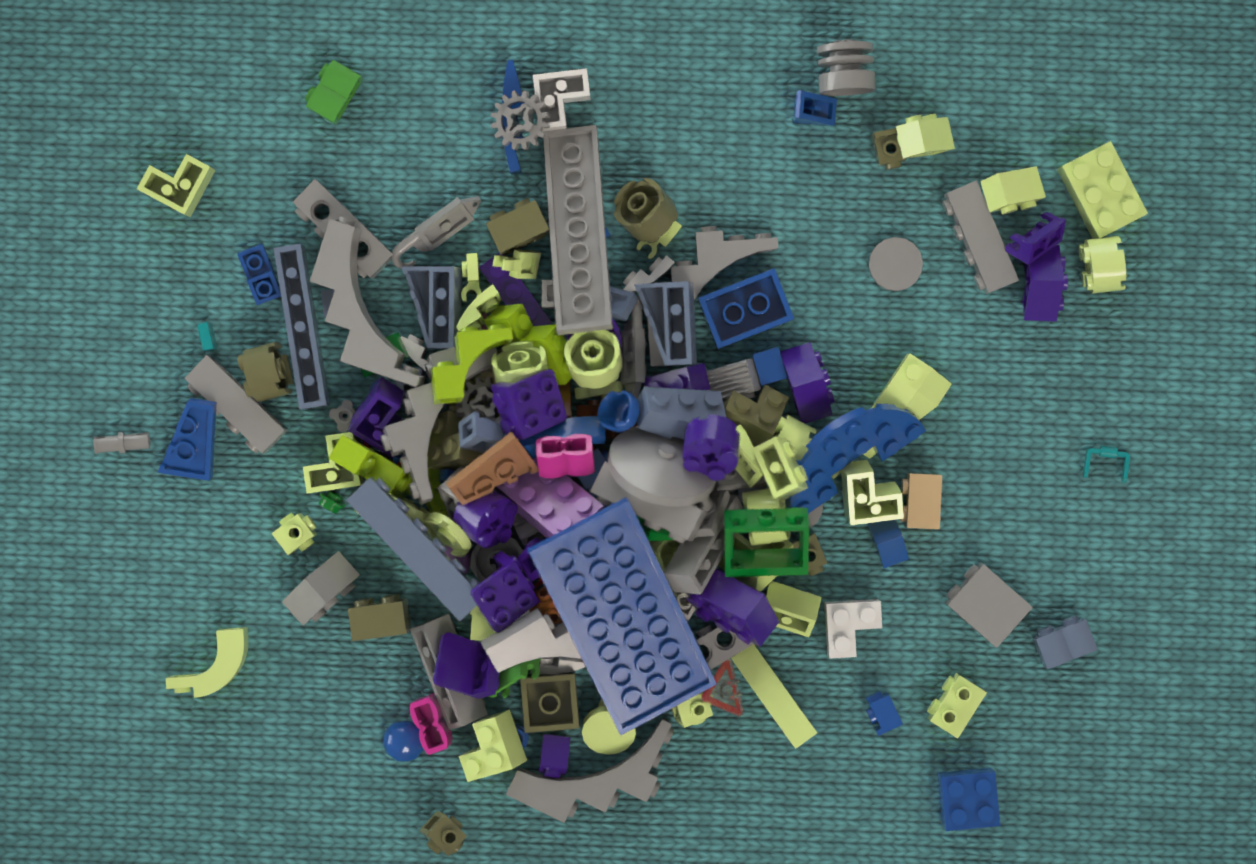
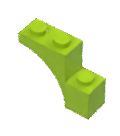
M523 304L498 306L484 320L487 328L491 325H504V328H512L513 339L511 343L528 341L533 342V347L540 349L539 345L542 346L546 352L548 368L554 371L558 385H566L572 378L564 353L567 342L564 335H558L556 324L533 326Z
M504 325L488 326V330L477 331V327H465L461 329V332H457L454 338L457 365H453L452 361L439 362L437 367H433L431 370L434 404L462 402L464 398V382L471 365L488 350L510 344L513 339L512 328H504Z
M341 435L329 456L330 460L367 480L370 477H374L376 480L380 477L390 487V494L403 498L411 495L409 484L412 483L409 473H404L401 465L378 454L353 438Z

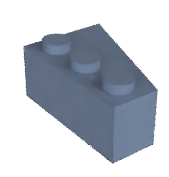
M455 266L402 267L408 281L411 298L414 300L418 313L417 317L427 348L449 349L455 347L454 338L458 332L456 326L462 317V268Z
M684 281L634 284L643 304L645 315L651 325L664 364L666 366L697 365L693 283Z
M644 387L637 398L640 409L637 419L638 428L669 439L674 436L684 440L686 426L697 417H699V420L707 419L708 415L726 417L721 391Z

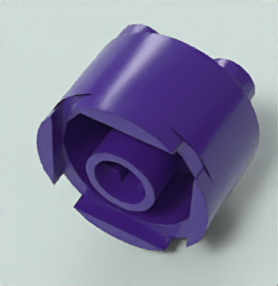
M708 415L707 419L699 420V417L691 420L686 426L682 458L685 470L700 472L709 476L714 481L723 480L725 475L732 472L738 464L740 432L738 433L734 422L719 415Z
M493 490L491 493L465 505L459 502L454 512L453 522L465 532L471 541L483 548H491L500 542L506 543L510 539L512 534L511 527L518 512V506L507 497Z

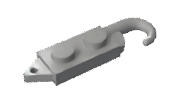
M479 196L461 200L457 197L416 227L412 234L399 242L393 249V256L391 258L393 264L399 269L415 266V261L404 263L400 260L401 255L412 246L421 252L432 251L474 220L473 215L481 202Z
M639 297L632 310V319L625 324L623 331H621V385H625L626 391L632 393L636 399L641 384L645 383L646 339L645 329H642V303Z

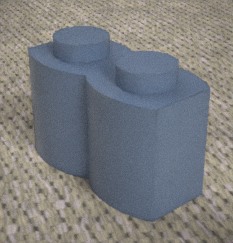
M1076 615L1062 621L1063 625L1054 629L1050 625L1037 630L1038 635L1032 638L1044 668L1050 669L1098 650L1086 619H1079Z

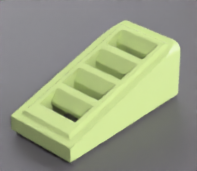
M740 424L736 427L738 433L740 432L738 464L735 469L751 488L764 474L752 448L754 447L745 429Z

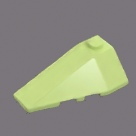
M909 353L906 354L871 408H876L877 404H894L897 408L907 409L920 420L938 406L952 383ZM872 447L863 455L870 459L876 453Z

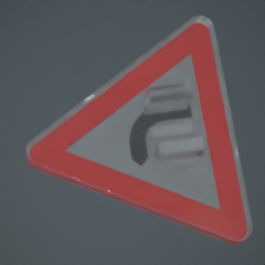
M729 658L720 665L714 675L717 685L704 691L702 701L736 716H742L743 708L740 697L743 694L738 691L737 683H739V679L735 678L732 661Z

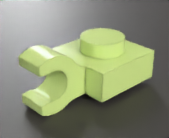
M514 249L513 257L494 255L493 266L502 267L501 270L510 271L509 276L517 279H536L541 253L535 250Z
M477 253L466 254L467 261H462V276L468 277V284L461 292L463 302H467V293L470 291L476 292L477 296L482 293L479 286Z

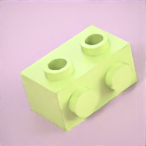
M936 114L923 117L917 115L906 118L905 124L896 126L897 141L901 147L903 158L931 156L955 149L948 117L937 118Z
M1037 166L998 173L980 181L989 212L1001 210L1002 214H1007L1018 210L1017 207L1024 211L1036 207V201L1046 198Z
M776 436L752 448L774 499L785 500L808 488L806 480H808L807 474L801 465L798 466L794 457L797 455L796 449L790 440L787 441L786 438Z
M771 581L765 592V597L779 620L776 627L809 637L817 619L822 597Z
M956 673L954 677L949 676L942 686L944 691L939 700L936 698L933 700L927 712L930 714L928 719L932 723L959 738L987 692Z

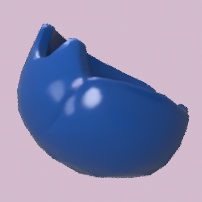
M624 390L622 392L610 391L602 399L598 408L599 423L601 426L615 432L629 430L637 422L640 414L639 401L632 393Z
M394 722L384 732L382 743L384 749L389 756L397 761H412L424 750L419 738L420 729L414 722Z

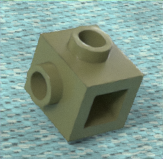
M436 811L419 830L429 840L426 845L437 855L440 852L447 856H450L451 853H456L463 846V840L467 837L461 831L464 826L455 817L451 816L448 818L439 811Z

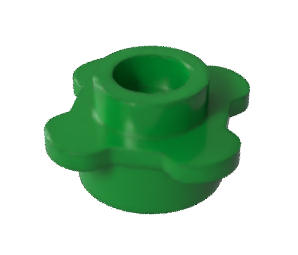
M331 490L328 493L322 492L320 494L322 498L319 504L335 514H338L340 508L343 509L346 506L342 502L343 497Z

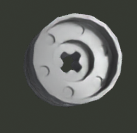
M838 40L817 46V55L827 57L818 60L817 66L830 68V72L818 76L819 94L823 96H850L874 92L876 90L875 72L862 69V66L874 62L873 56L863 55L873 52V43L858 40Z

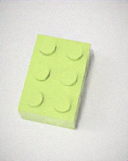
M1111 141L1057 169L1092 239H1100L1148 214Z

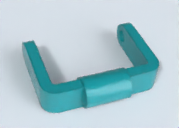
M1100 446V449L1088 448L1086 450L1083 478H1088L1091 453L1108 458L1124 457L1122 483H1127L1130 455L1127 452H1120L1115 447Z

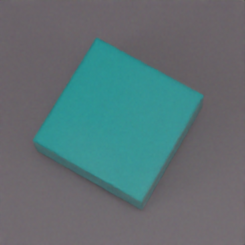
M212 323L198 324L197 328L202 349L204 351L217 350L218 347Z

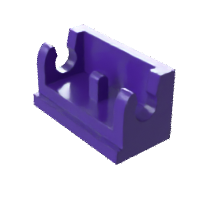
M1049 212L1042 213L1040 216L1049 223L1038 222L1036 227L1023 236L1016 233L1011 235L1010 238L1015 242L1007 244L1005 251L1030 265L1062 241L1066 223L1064 218H1058Z

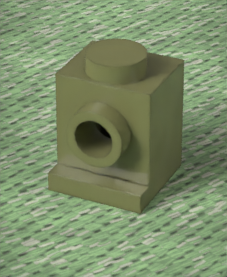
M896 128L874 132L872 135L878 167L885 166L886 170L902 167L901 162L907 160V158L902 156L901 147L897 141L898 134ZM888 144L894 145L896 148L895 153H888L886 146Z
M815 533L809 534V551L815 553V559L808 561L809 576L824 571L823 565L828 563ZM799 539L791 542L793 548H798Z

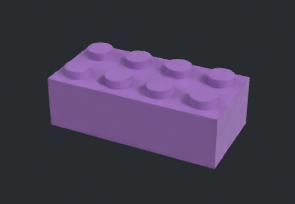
M531 458L538 467L537 458ZM539 471L534 474L527 472L518 476V481L508 484L505 482L495 487L498 493L518 506L517 513L546 538L604 509V505L567 475L559 478L540 477Z

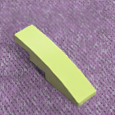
M754 644L731 657L734 664L795 749L817 734V731Z

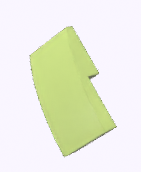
M493 284L477 296L465 310L456 326L458 332H461V329L465 327H477V331L482 329L481 326L485 322L481 314L493 311L498 307V303L502 301L499 292Z

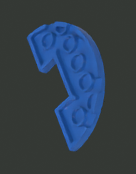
M877 404L876 408L867 410L860 407L840 416L815 435L806 445L808 451L801 461L796 460L798 466L801 465L807 474L808 480H806L808 488L785 499L786 508H808L809 514L839 493L831 478L832 475L845 468L872 447L876 455L883 462L926 432L924 426L910 411L897 408L894 404Z

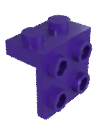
M543 370L515 383L499 382L491 386L493 391L492 399L498 408L501 418V429L506 435L512 432L517 439H525L564 422L567 418L553 370Z
M502 551L493 556L499 569L471 590V597L491 629L497 633L501 632L540 602L533 591L535 589L534 585L521 572L522 565L515 556L509 557Z
M449 632L441 635L433 677L434 684L477 699L495 695L500 683L499 673L482 644Z

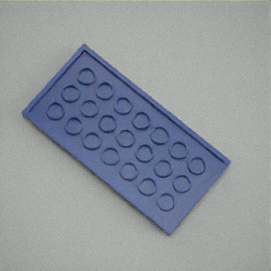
M626 497L527 549L620 735L717 685L634 510Z

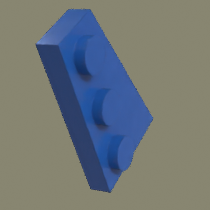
M190 398L187 401L175 434L157 473L207 481L211 480L213 477L217 402Z

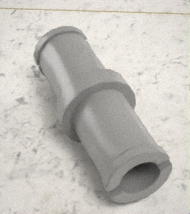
M118 432V435L95 436L93 439L95 454L116 451L124 454L127 450L150 449L151 447L149 432L126 435L124 432Z

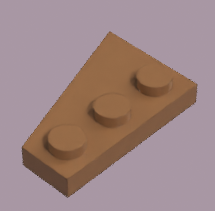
M510 432L445 484L459 502L465 505L491 493L494 487L505 482L508 484L518 481V476L527 472L534 474L539 471V468L517 438Z

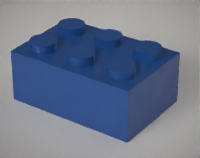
M775 268L698 298L717 350L794 320Z

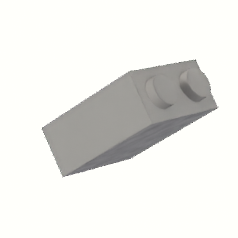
M982 563L978 566L973 564L964 574L966 580L960 586L954 585L947 593L946 597L948 600L945 604L997 648L1033 607Z

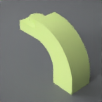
M248 627L217 630V656L213 665L203 673L173 675L165 678L166 689H174V693L191 692V687H193L194 698L212 694L230 683L241 670L247 656Z

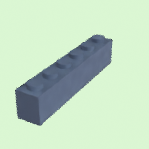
M295 244L274 248L299 409L305 410L330 406L305 246Z
M370 477L346 501L448 610L461 621L477 606L471 597V590L480 583L475 578L470 580L463 573L466 571V568L456 558L451 560L444 553L447 551V548L439 539L435 538L432 540L426 534L429 530L419 518L413 520L407 513L410 510L409 507L399 497L395 500L388 493L391 489L380 477L377 480L374 477Z

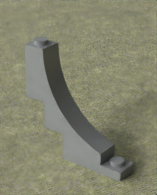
M341 216L338 221L330 219L310 282L335 290L325 321L350 330L340 361L415 387L423 386L426 377L418 374L419 369L404 365L403 369H401L405 354L393 346L381 333L364 304L357 275V252L362 229L354 227L355 221Z

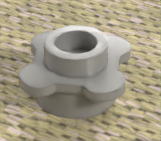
M344 400L340 407L337 409L333 408L329 412V417L335 420L338 425L337 429L340 432L348 431L352 416L355 413L353 403L349 400ZM345 413L348 415L346 419L343 418Z

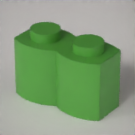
M332 60L330 64L326 63L322 67L318 76L321 78L320 83L316 88L313 86L310 88L305 101H307L306 107L310 111L337 125L363 78L349 68Z

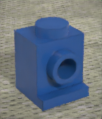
M878 691L866 697L870 706L866 712L872 724L878 723L879 726L874 728L878 736L903 725L887 692L882 694L881 691Z

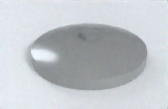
M633 427L620 433L611 444L608 454V468L611 475L623 489L644 501L670 507L693 505L707 498L716 482L700 472L685 470L682 458L683 439L674 436L669 439L639 429L638 427Z

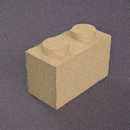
M907 473V479H902L901 492L902 495H906V504L903 506L904 518L900 519V522H905L904 527L940 529L942 475Z

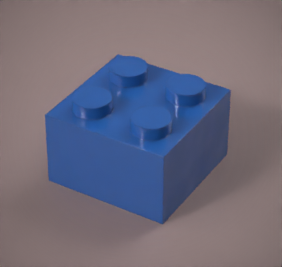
M992 768L937 773L942 826L946 831L1001 826L996 774Z

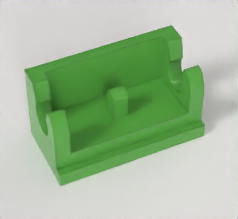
M541 658L518 663L499 672L500 683L496 694L488 697L495 698L500 691H502L503 698L508 697L510 685L519 679L527 678L529 670H532L533 680L538 678L540 675L539 661Z

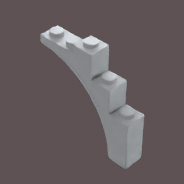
M717 226L701 227V232L695 233L697 265H692V261L676 262V267H671L672 282H692L695 300L709 281L736 261L754 254L778 250V237L772 238L771 233L755 234V239L745 240L744 235L728 236V241H724L723 230L717 231ZM648 320L651 367L666 366Z
M455 347L429 355L425 369L430 380L431 370L433 367H437V363L452 361L453 365H457ZM496 347L483 353L474 361L467 372L464 384L477 374L493 368L491 359L495 352L498 355ZM432 383L407 390L406 399H403V405L407 415L412 414V418L385 426L383 430L384 435L380 436L385 451L390 450L392 457L403 454V457L400 458L401 466L405 474H410L412 483L409 484L413 499L418 498L420 505L430 502L433 498L428 479L427 452L432 428L439 412L444 404H434Z
M538 608L514 621L501 632H495L480 641L498 673L518 663L537 658L569 657L581 659L564 623L555 627L548 614L542 616Z
M662 717L652 734L634 753L620 763L600 772L584 776L548 778L542 774L518 767L506 795L565 823L567 817L573 818L579 803L575 802L576 799L605 813L608 806L614 808L620 793L616 792L617 788L647 802L649 796L655 797L661 783L657 782L658 774L650 769L651 767L657 768L663 755L659 753V750L663 743L668 745L674 733V729L671 728L672 721Z

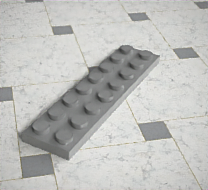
M591 125L544 131L543 133L546 135V138H543L557 333L558 335L613 329L597 126Z

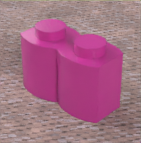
M574 434L565 438L547 436L536 440V456L540 477L559 478L567 474L571 476H586L595 472L592 436Z
M433 693L413 701L410 704V714L414 724L420 729L419 738L425 752L430 755L447 749L453 741L452 731L448 729L446 721L443 719V713L436 695Z

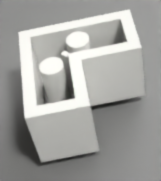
M587 69L533 75L535 95L539 97L537 104L545 103L546 107L542 112L550 114L549 118L544 119V122L549 124L550 128H543L542 132L567 129L564 103L591 100Z
M879 599L824 602L827 656L829 659L857 657L855 630L882 628L881 601Z

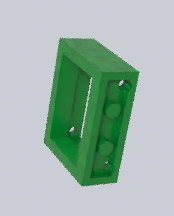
M808 508L724 510L725 577L808 575ZM799 531L798 548L733 550V533Z

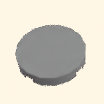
M893 237L885 239L875 246L870 254L868 266L871 277L880 287L885 290L900 291L916 283L922 273L923 260L921 252L914 243L905 238Z

